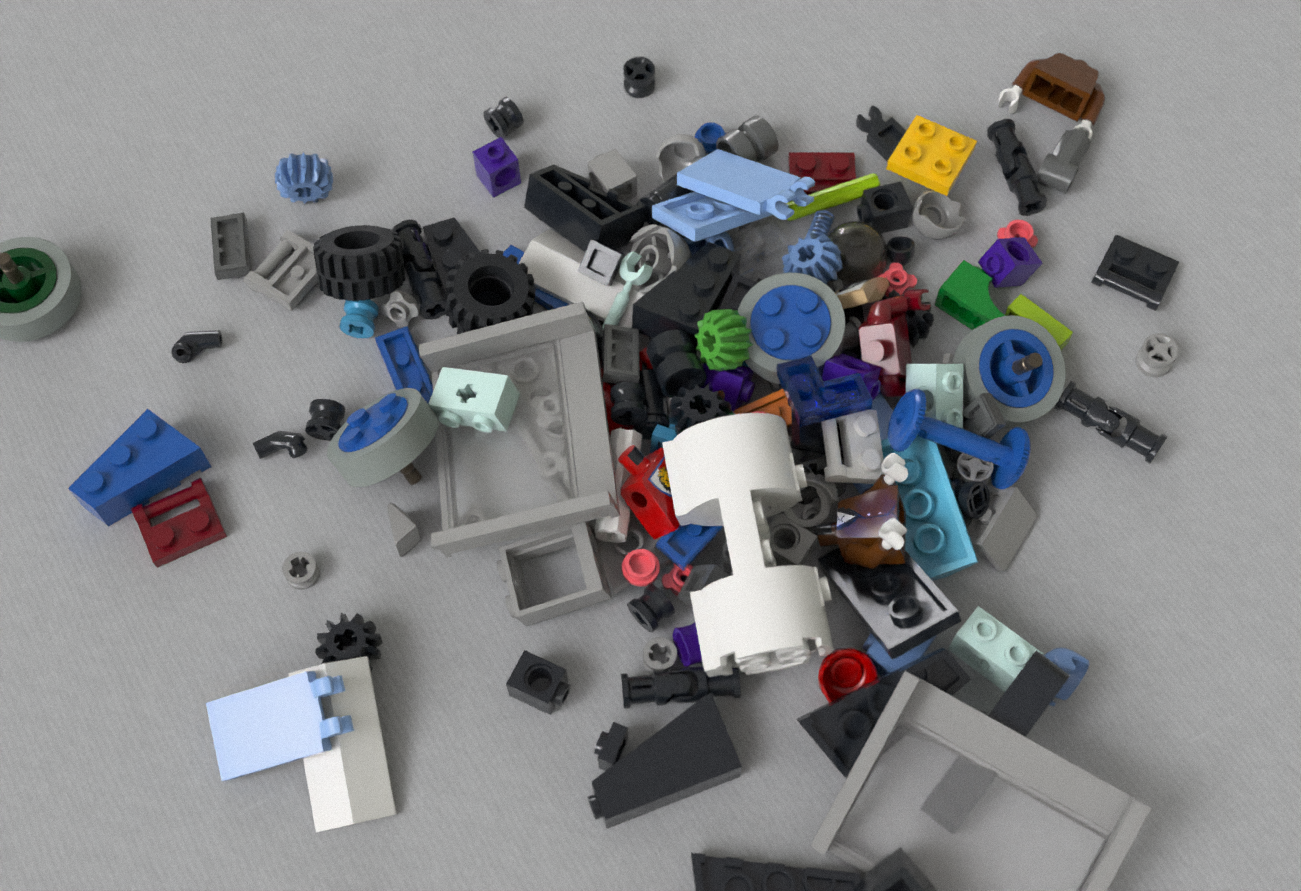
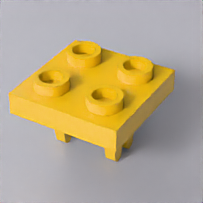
M916 115L889 158L886 169L947 196L974 152L977 141Z

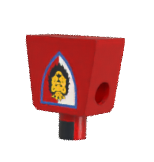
M635 445L628 447L618 458V461L630 473V476L620 488V495L649 535L655 540L677 530L680 526L675 514L664 450L662 447L644 456Z

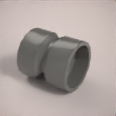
M755 115L743 122L738 127V130L732 129L718 138L716 148L754 162H759L775 154L778 151L779 143L770 124L763 117Z

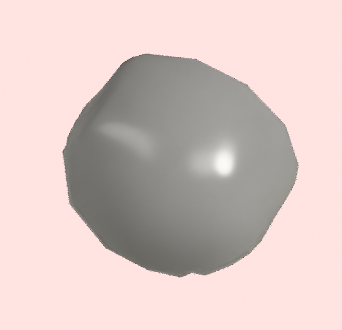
M676 134L666 138L659 147V152L656 156L659 162V176L664 181H667L677 172L705 157L706 152L702 143L697 138L685 134Z
M934 190L923 192L912 207L914 225L922 235L934 240L946 239L952 236L966 221V217H961L960 202L952 200L949 195L945 196Z

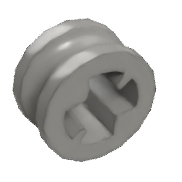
M302 551L289 555L282 566L283 574L289 585L299 590L312 587L318 581L320 575L319 567L313 556ZM300 564L303 568L306 566L308 573L303 577L298 573L295 577L296 571L294 568Z
M656 637L646 643L643 648V664L645 669L651 674L657 670H663L668 673L674 670L677 664V649L671 640L664 637ZM658 649L661 653L668 652L670 654H667L665 664H661L659 660L653 662L650 660L653 659L654 650Z

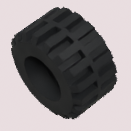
M372 225L349 226L324 234L314 243L313 252L320 291L327 296L339 300H369L396 291L405 281L401 237L395 231H391V229Z
M489 249L481 250L480 255L472 252L467 254L466 261L460 258L455 263V269L450 270L448 281L446 282L445 311L446 316H449L450 326L452 328L457 327V334L532 315L536 287L534 286L533 275L527 274L528 267L524 263L517 264V257L512 254L509 257L503 256L504 251L496 250V254L489 253ZM482 291H494L503 295L508 301L500 305L488 306L479 303L472 296Z

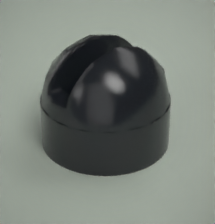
M899 236L888 241L887 255L892 263H900L902 266H905L912 261L915 254V243L911 238Z

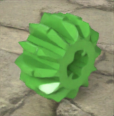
M731 309L712 310L705 313L703 320L698 321L697 324L699 333L694 335L698 339L696 350L701 352V363H707L709 369L717 371L734 370L737 367H742L743 361L749 359L748 347L753 345L749 340V334L752 330L746 328V317L740 316L737 310Z

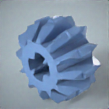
M303 152L301 155H295L291 153L289 158L279 160V165L276 166L275 184H277V190L280 191L281 197L290 198L293 203L296 201H303L304 204L307 201L316 203L319 201V198L328 197L329 191L332 190L333 173H331L328 160L319 158L318 154L306 155Z
M811 232L805 240L798 236V243L796 245H787L789 254L782 257L783 265L785 266L783 268L784 273L806 274L819 279L826 285L829 280L838 281L836 272L843 269L841 252L838 246L825 234L818 237Z

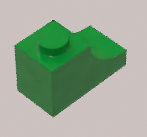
M965 260L960 263L940 286L934 305L971 330L995 318L1006 316L994 305L990 298L988 290L993 278L988 276L981 268L973 266Z

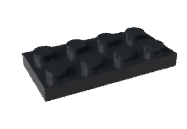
M840 548L817 559L821 570L892 660L961 622L960 614L956 607L906 550L905 563L879 564L874 569L857 564H847L843 560Z

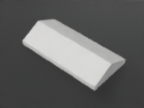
M548 229L532 239L519 264L524 263L528 267L527 274L533 275L534 286L570 305L583 301L585 308L591 310L598 320L604 322L616 295L623 290L626 284V280L620 275V268L612 286H606L578 272L585 252L560 234ZM636 285L631 287L629 292L630 300L618 326L632 328L633 304L646 294L639 292L640 289Z
M368 656L324 663L288 673L290 677L306 671H315L317 679L326 676L333 678L342 675L345 691L321 698L325 719L351 715L354 728L352 732L331 737L332 750L303 758L316 832L396 815L397 812Z

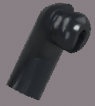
M220 330L187 332L174 344L171 350L172 357L179 363H188L204 348H221L223 343L222 333Z
M277 431L253 442V446L260 459L286 448L292 458L302 456L308 451V447L304 443V436L294 432Z

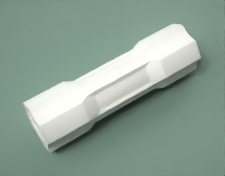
M619 428L611 431L610 442L620 516L614 518L606 516L596 520L595 538L603 542L618 544L627 540L630 507L620 495V488L630 476V473L618 461V458L632 445H635L641 451L642 434L635 430Z

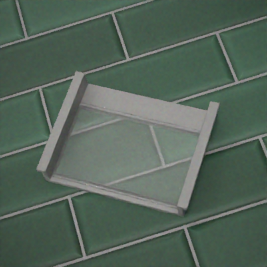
M583 301L419 344L420 357L432 372L433 391L442 367L508 375L520 393L507 432L492 430V432L487 433L463 425H459L458 428H452L439 422L436 432L442 531L431 533V543L434 550L440 549L446 557H452V553L606 516L611 518L620 516L596 331L586 312Z
M905 671L810 847L824 855L828 850L866 874L901 847L927 877L936 891H1107L1148 816L1151 807L921 678Z

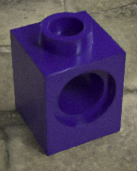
M502 137L472 151L476 175L493 198L521 184L518 158Z
M1025 237L997 239L978 261L984 272L993 278L991 283L995 288L1022 286L1043 264Z
M845 354L827 359L818 394L857 409L872 402L877 397L881 385L878 380L881 368Z
M707 363L703 364L707 378L701 388H705L711 382L713 392L723 389L725 401L730 402L732 411H735L744 402L748 403L755 389V382L751 381L754 373L751 368L742 365V367H737L734 370L717 371L709 369Z

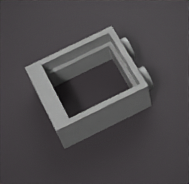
M587 521L548 530L499 547L502 560L497 561V567L502 581L507 582L510 595L505 597L506 605L511 617H515L525 626L612 599L595 532ZM576 545L587 589L531 607L521 562Z

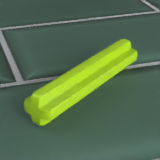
M871 173L809 194L808 196L814 197V201L805 207L790 201L786 204L789 205V209L794 210V214L787 218V220L793 221L817 211L861 198L863 190L881 186L876 173Z

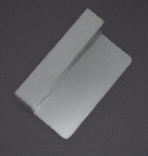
M988 485L990 501L986 513L978 519L968 517L965 524L975 553L984 554L997 571H1006L1036 520L1037 513L1017 487L998 489L993 485Z

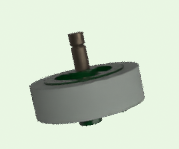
M18 237L1 242L0 338L15 342L32 341L48 336L60 329L75 313L82 291L79 276L65 253L54 243L36 237Z

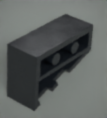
M554 164L529 174L524 208L584 252H586L591 239H596L618 249L631 243L630 240L633 235L644 226L648 205L641 201L633 205L619 199L620 192L609 189L608 193L591 187V180Z
M710 242L707 243L676 272L673 271L633 304L632 328L638 329L639 333L651 338H655L669 330L685 331L689 334L696 350L698 339L694 335L699 333L698 321L703 320L705 313L719 310L734 274H739L741 254Z

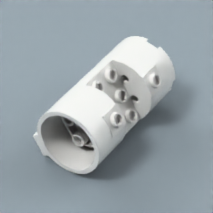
M768 413L729 415L694 425L678 434L674 440L663 442L676 518L681 526L688 524L724 526L732 565V576L717 580L705 586L702 590L690 592L706 674L709 677L718 675L728 676L733 674L732 668H740V671L746 672V675L765 673L809 663L810 654L817 651L819 656H827L832 653L834 647L824 602L832 600L827 577L819 578L816 567L803 565L777 566L770 546L772 540L766 517L781 513L802 501L800 488L807 487L803 464H794L785 420L780 416Z

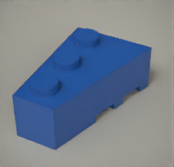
M147 409L68 489L86 510L109 527L131 514L132 507L141 503L144 506L150 503L149 499L167 488L173 490L181 485L180 481L198 470L204 472L212 466L198 445Z

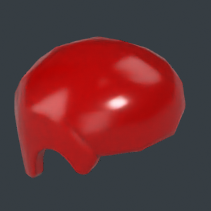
M853 647L837 648L822 660L818 672L819 688L828 702L838 699L878 678L876 667L870 657Z

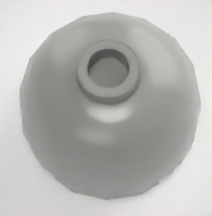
M651 224L642 227L630 240V242L634 243L630 252L634 251L642 256L634 265L635 273L640 270L644 263L653 268L649 280L644 284L636 285L640 289L639 292L647 293L673 271L676 272L691 257L686 241L672 229Z

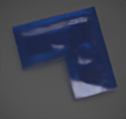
M812 356L776 365L777 377L799 427L872 409V397L860 373L823 381Z

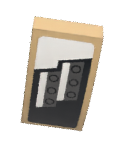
M877 277L845 286L835 294L839 298L843 309L853 308L881 300L890 284L887 278Z

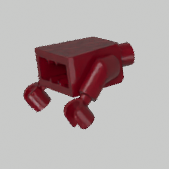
M927 289L908 290L904 296L900 295L874 303L869 310L867 320L859 326L862 361L881 368L878 377L881 383L879 391L884 396L902 397L906 394V364H912L906 311L930 309L931 304H921V296L923 293L929 292Z

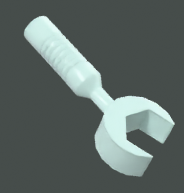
M634 251L628 253L620 264V275L626 280V284L623 290L616 295L602 330L605 324L618 326L630 300L629 292L632 285L644 284L652 275L653 268L646 263L635 273L634 265L642 256Z

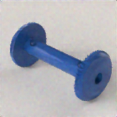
M913 389L904 394L898 401L888 426V441L894 451L902 452L906 450L916 439V435L983 461L992 462L994 470L990 480L992 485L998 489H1006L1012 486L1024 473L1031 452L1030 439L1027 431L1020 427L1012 428L1009 432L1007 431V434L998 443L938 419L924 416L927 401L926 395L922 390Z

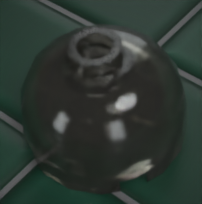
M851 221L842 223L827 235L841 252L843 269L836 273L837 279L840 278L842 280L843 287L877 278L886 272L888 246L883 235L874 226L865 222Z

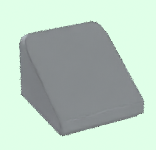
M391 502L387 505L394 543L399 556L403 557L421 541V536L417 524L395 503Z

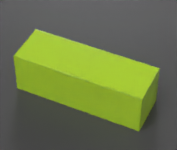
M1022 294L1007 307L1005 312L1006 316L1025 317L1043 326L1053 336L1061 350L1068 344L1073 334L1070 329Z

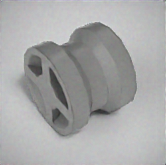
M1160 333L1148 336L1135 358L1139 371L1149 377L1158 378L1164 376L1170 370L1172 363L1175 362L1179 354L1176 341L1170 336ZM1153 357H1156V358H1157V357H1161L1162 359H1161V360H1157V359H1154Z
M962 453L956 462L952 478L961 479L964 482L970 480L978 481L987 485L994 470V464Z

